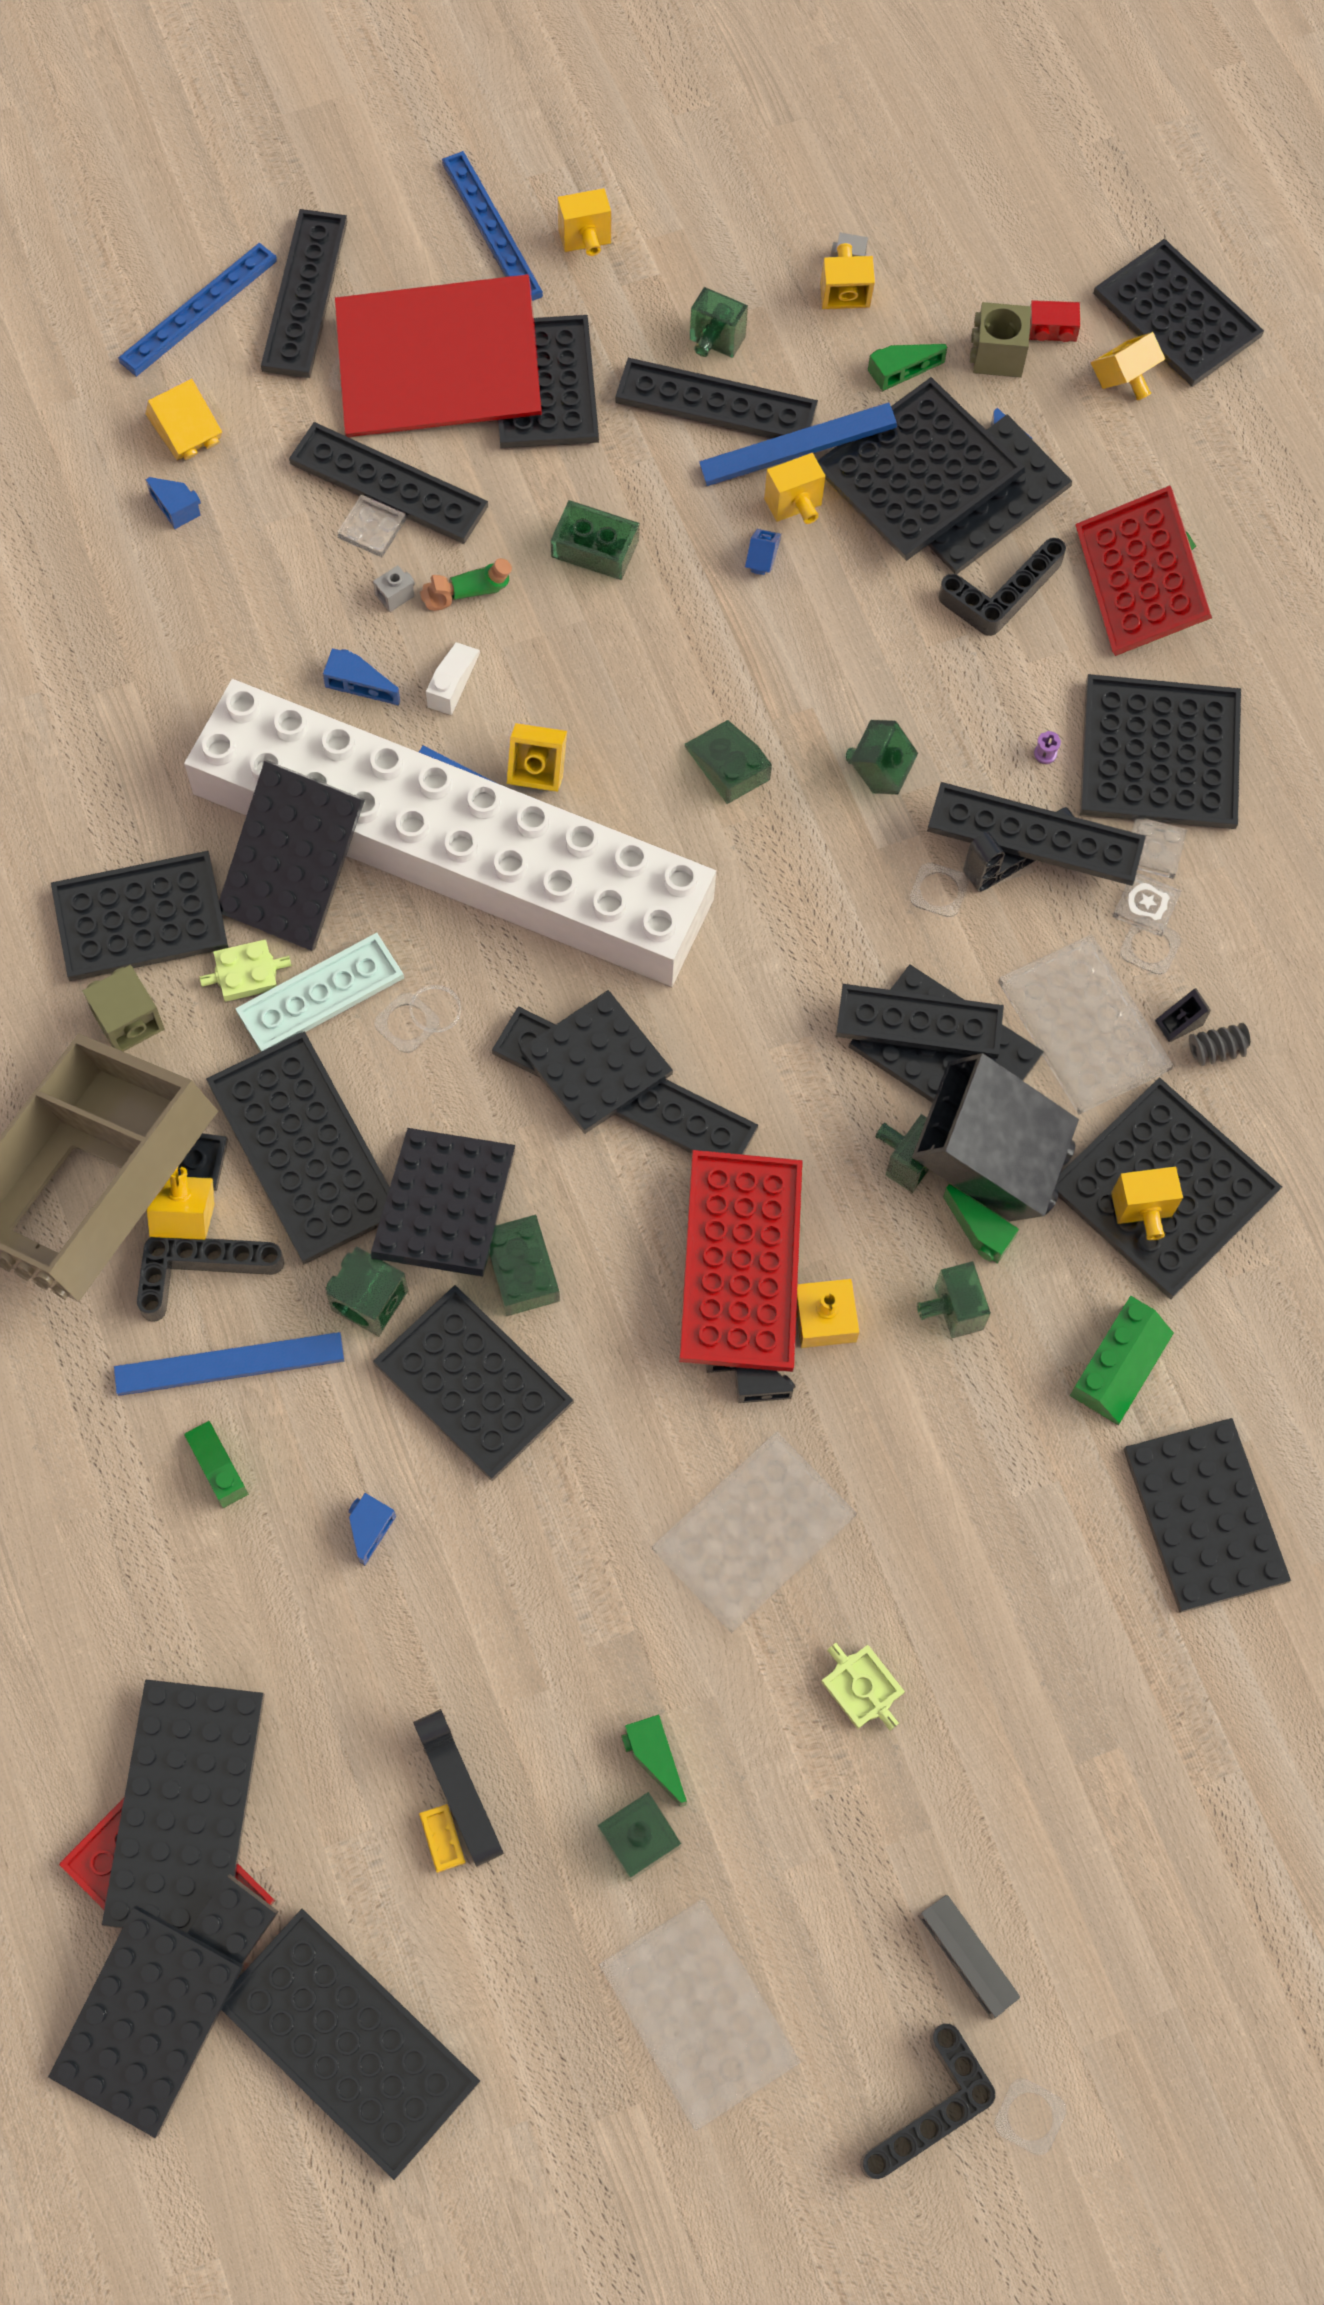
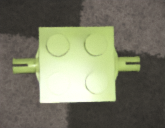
M266 940L213 951L216 961L215 973L199 977L202 987L218 983L222 989L224 1000L227 1002L265 993L277 986L275 979L276 970L292 967L289 955L273 959V956L269 953Z
M837 1643L833 1644L827 1651L838 1664L834 1671L825 1677L821 1683L857 1729L861 1728L868 1721L880 1717L889 1731H891L899 1722L888 1709L905 1691L869 1645L856 1654L846 1656Z

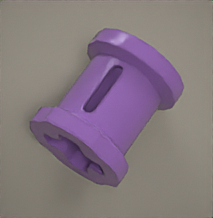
M1047 731L1040 734L1037 741L1038 745L1034 750L1035 759L1042 764L1054 762L1057 758V750L1061 745L1058 734Z

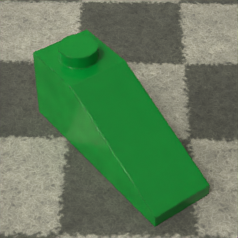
M946 344L890 345L884 349H877L869 356L868 372L883 392L945 363L948 347Z
M948 1184L943 1198L972 1246L983 1259L987 1261L993 1260L998 1264L1016 1238L1019 1228L951 1184Z
M210 1421L184 1434L223 1508L249 1495Z
M659 1714L625 1725L626 1734L621 1735L626 1753L631 1751L637 1763L680 1807L685 1806L687 1800Z

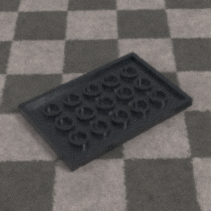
M1165 238L1094 288L1093 294L1136 335L1141 336L1151 332L1154 333L1165 357L1164 361L1192 387L1260 339L1264 333V330Z
M588 315L534 318L542 415L498 420L500 449L599 443Z
M1008 414L988 428L987 431L1025 467V473L928 545L954 574L960 573L1072 486V480Z
M264 761L219 899L222 915L308 950H315L365 799L271 761Z
M209 850L51 882L69 982L113 973L116 969L125 968L129 965L137 968L229 948Z
M909 964L890 989L964 1000L911 964ZM1002 1024L998 1059H990L1024 1081L1040 1060L1044 1051ZM852 1039L849 1043L850 1049L932 1103L948 1061L973 1056Z
M407 1128L372 1246L371 1259L483 1277L515 1155V1145Z
M456 1285L373 1360L374 1365L491 1481L503 1472L574 1403V1399Z
M1233 1418L1129 1445L1123 1449L1179 1613L1284 1585L1291 1581Z
M136 1905L132 1908L48 2078L156 2138L159 2136L244 1965Z

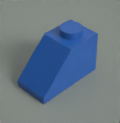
M153 477L145 479L150 496L174 529L201 516L198 506L201 504L197 493L194 490L190 491L185 483Z
M757 528L750 540L745 567L750 568L752 573L765 575V572L770 573L782 534Z
M364 1493L361 1499L356 1498L349 1509L351 1514L349 1519L358 1559L361 1564L366 1565L395 1520L396 1514L392 1508Z

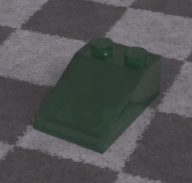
M729 720L685 743L688 752L726 804L731 803L771 779V762L759 746Z

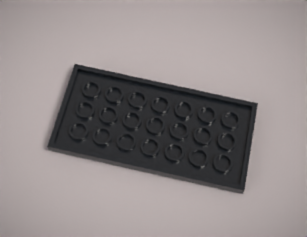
M305 1031L206 1078L303 1265L378 1228L390 1187Z
M145 1679L102 1926L123 1928L132 1908L137 1905L183 1932L188 1933L226 1876L231 1874L236 1878L264 1704V1693Z
M301 1909L238 1977L222 2008V2011L393 2180L402 2173L481 2082L304 1909Z

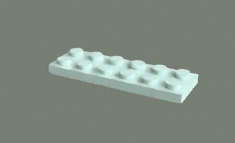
M375 933L235 1009L258 1049L262 1052L301 1032L309 1031L403 980L404 974L378 933Z

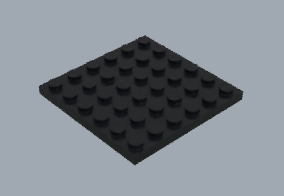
M932 377L891 406L897 422V428L836 446L817 460L825 474V479L906 561L1025 473V467Z
M1088 674L1085 694L1080 815L1236 829L1238 826L1241 688Z
M1160 1077L1059 1174L1055 1186L1058 1190V1197L1170 1300L1283 1187ZM1176 1167L1183 1199L1172 1217L1160 1218L1165 1234L1163 1238L1147 1240L1144 1221L1117 1223L1111 1192L1121 1173Z

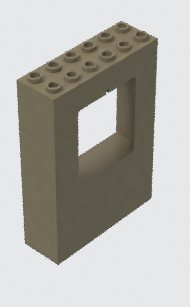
M78 1033L0 1135V1267L8 1272L14 1269V1273L26 1281L32 1278V1281L37 1286L46 1291L49 1287L52 1288L51 1291L64 1300L70 1297L79 1302L218 1113V1110L192 1080ZM77 1148L121 1169L58 1253L13 1231V1229L72 1150Z

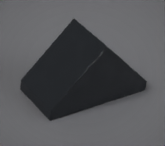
M1194 988L1156 1018L1155 1022L1168 1042H1172L1202 1027L1211 1009L1197 988Z

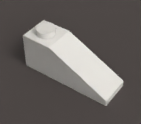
M457 642L454 644L435 670L426 690L428 708L449 715L453 714L480 654V650Z

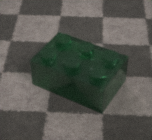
M568 500L551 538V557L622 580L639 542L640 523Z
M536 1214L496 1225L488 1257L506 1317L560 1302V1291Z

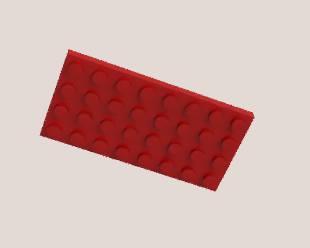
M692 1151L679 1362L793 1372L803 1160Z

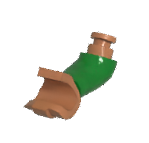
M499 558L493 564L450 577L449 583L445 576L432 575L430 578L431 582L424 584L422 591H420L421 599L429 610L436 611L449 607L452 604V599L459 600L497 593L508 585L512 566L506 559Z

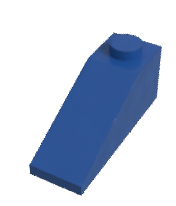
M332 648L323 672L325 688L399 706L400 695L397 686L357 654L346 649L338 650Z

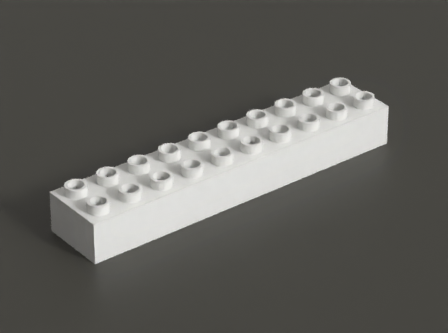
M234 679L230 681L184 763L194 795L246 816L263 763L267 760L365 799L346 856L670 987L673 986L714 900L716 870Z

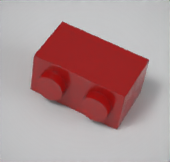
M1031 300L1029 340L1077 342L1080 330V302Z

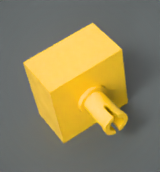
M605 188L557 197L558 231L565 252L586 249L588 256H595L601 252V245L611 244V208Z
M848 243L840 244L837 246L838 257L824 258L820 280L822 309L870 308L875 285L873 256L852 257V245Z
M1151 332L1126 340L1090 363L1102 389L1129 382L1138 401L1151 394L1142 373L1165 360V357L1154 333Z
M810 453L767 469L764 500L776 522L797 514H801L805 524H811L818 519L819 514L815 508L822 505L825 474L814 454Z
M515 723L510 736L507 784L558 792L563 779L567 731Z
M177 1167L147 1208L149 1237L206 1240L215 1205L213 1178L187 1177V1170L184 1167H181V1175H179Z
M1176 1167L1121 1173L1111 1192L1117 1223L1144 1221L1147 1240H1158L1165 1236L1160 1218L1172 1217L1183 1199Z
M852 1279L798 1284L796 1317L801 1348L857 1342L859 1326Z

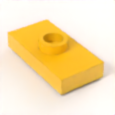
M448 1804L419 1813L436 1873L466 1864Z

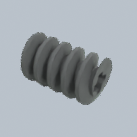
M1239 1023L1238 1026L1229 1025L1228 1028L1220 1027L1217 1031L1212 1029L1208 1030L1207 1033L1198 1032L1197 1035H1189L1191 1053L1198 1060L1200 1066H1205L1207 1057L1211 1064H1215L1216 1055H1218L1221 1062L1226 1061V1053L1229 1054L1231 1059H1236V1051H1239L1241 1057H1246L1247 1048H1249L1251 1043L1249 1029L1245 1023Z

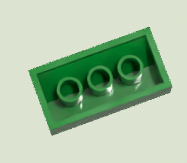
M1130 1295L1069 1396L1119 1426L1174 1332L1156 1310Z

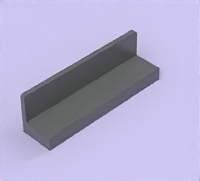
M945 1895L918 1915L991 2020L998 2017L1005 2009L1020 1999L1018 1992L948 1895Z

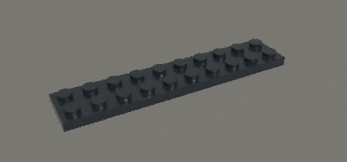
M518 1006L494 1045L492 1054L539 1077L521 1054L520 1048L556 1024ZM667 1079L614 1114L690 1153L693 1150L744 1155L758 1130V1124Z

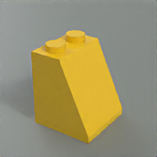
M192 378L148 400L145 414L176 460L181 458L188 460L198 454L197 450L203 447L209 449L219 443L218 439L221 438L222 430Z

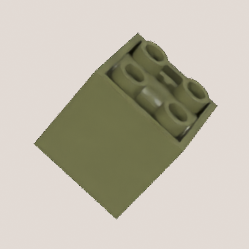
M982 302L980 312H975L974 327L977 328H972L971 343H973L975 348H971L969 362L974 363L973 373L1022 378L1029 348L1031 306Z
M131 965L116 969L107 978L101 981H94L86 989L82 990L93 1016L113 1048L124 1052L165 1030L156 1005Z

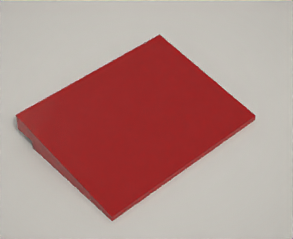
M529 274L335 297L345 436L356 437L542 415L535 322Z

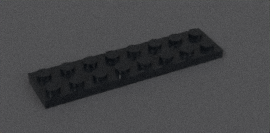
M299 209L261 362L262 372L303 378L311 377L346 231L347 215Z
M629 357L627 358L615 396V403L768 438H776L811 427L818 405V400Z
M313 422L289 458L290 464L462 544H465L488 508L487 500L316 422Z
M944 782L940 783L927 832L971 843L980 834L989 832L1006 853L1130 886L1134 884L1146 838L1145 835Z

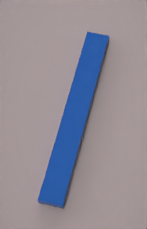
M461 151L442 158V165L504 276L529 274L532 301L542 298V289L465 152Z
M259 242L119 356V363L137 377L277 262L276 255Z
M888 402L699 461L706 486H710L794 460L810 453L823 451L897 428V422Z
M341 1332L114 1366L116 1394L122 1396L345 1362Z

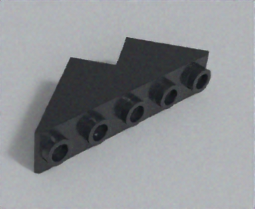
M706 1365L707 1373L735 1371L738 1403L792 1399L795 1384L787 1375L781 1376L778 1371Z

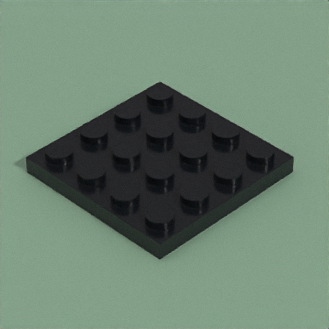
M609 990L520 1048L521 1054L584 1134L673 1075V1069Z

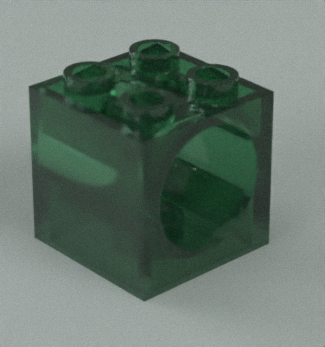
M356 1246L352 1253L348 1252L341 1263L342 1269L337 1277L332 1276L327 1283L326 1295L333 1312L380 1337L409 1291L404 1272L382 1260L371 1259L370 1253Z

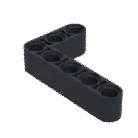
M1059 538L1047 539L991 598L959 575L947 574L941 581L939 601L982 634L987 636L995 635L1060 568L1065 555L1066 545Z
M1067 807L1056 811L1075 817ZM984 832L971 842L963 872L977 891L982 892L1036 860L1004 852L989 832Z
M151 1237L145 1242L143 1248L137 1306L147 1321H159L165 1316L172 1269L273 1275L279 1273L284 1267L283 1254L280 1247L272 1242ZM157 1248L165 1249L162 1255L152 1256V1253ZM184 1250H193L191 1256L187 1258L180 1257ZM213 1251L221 1252L217 1259H208L209 1254ZM240 1253L249 1254V1257L244 1261L236 1260ZM267 1255H277L275 1261L271 1263L264 1262V1258ZM156 1274L162 1275L158 1282H149L151 1276ZM149 1302H158V1305L155 1309H145L146 1305Z
M439 1709L414 1721L415 1729L476 1867L503 1855L502 1847L454 1742L442 1710Z
M944 2023L935 2027L930 2034V2044L958 2091L868 2150L860 2161L861 2170L866 2177L870 2179L886 2177L994 2103L996 2092L992 2083L954 2025ZM941 2030L949 2031L953 2037L952 2045L949 2048L942 2047L938 2042V2033ZM959 2057L965 2058L970 2064V2070L966 2076L956 2072L955 2062ZM977 2085L984 2087L987 2092V2099L983 2104L977 2103L972 2097L973 2088ZM951 2102L958 2104L961 2108L962 2114L958 2121H952L947 2117L946 2108ZM924 2120L932 2121L936 2127L935 2135L930 2139L925 2138L920 2132V2126ZM899 2137L905 2138L910 2145V2150L905 2156L898 2155L894 2150L895 2140ZM874 2154L880 2156L884 2162L883 2170L878 2174L872 2173L868 2168V2159Z

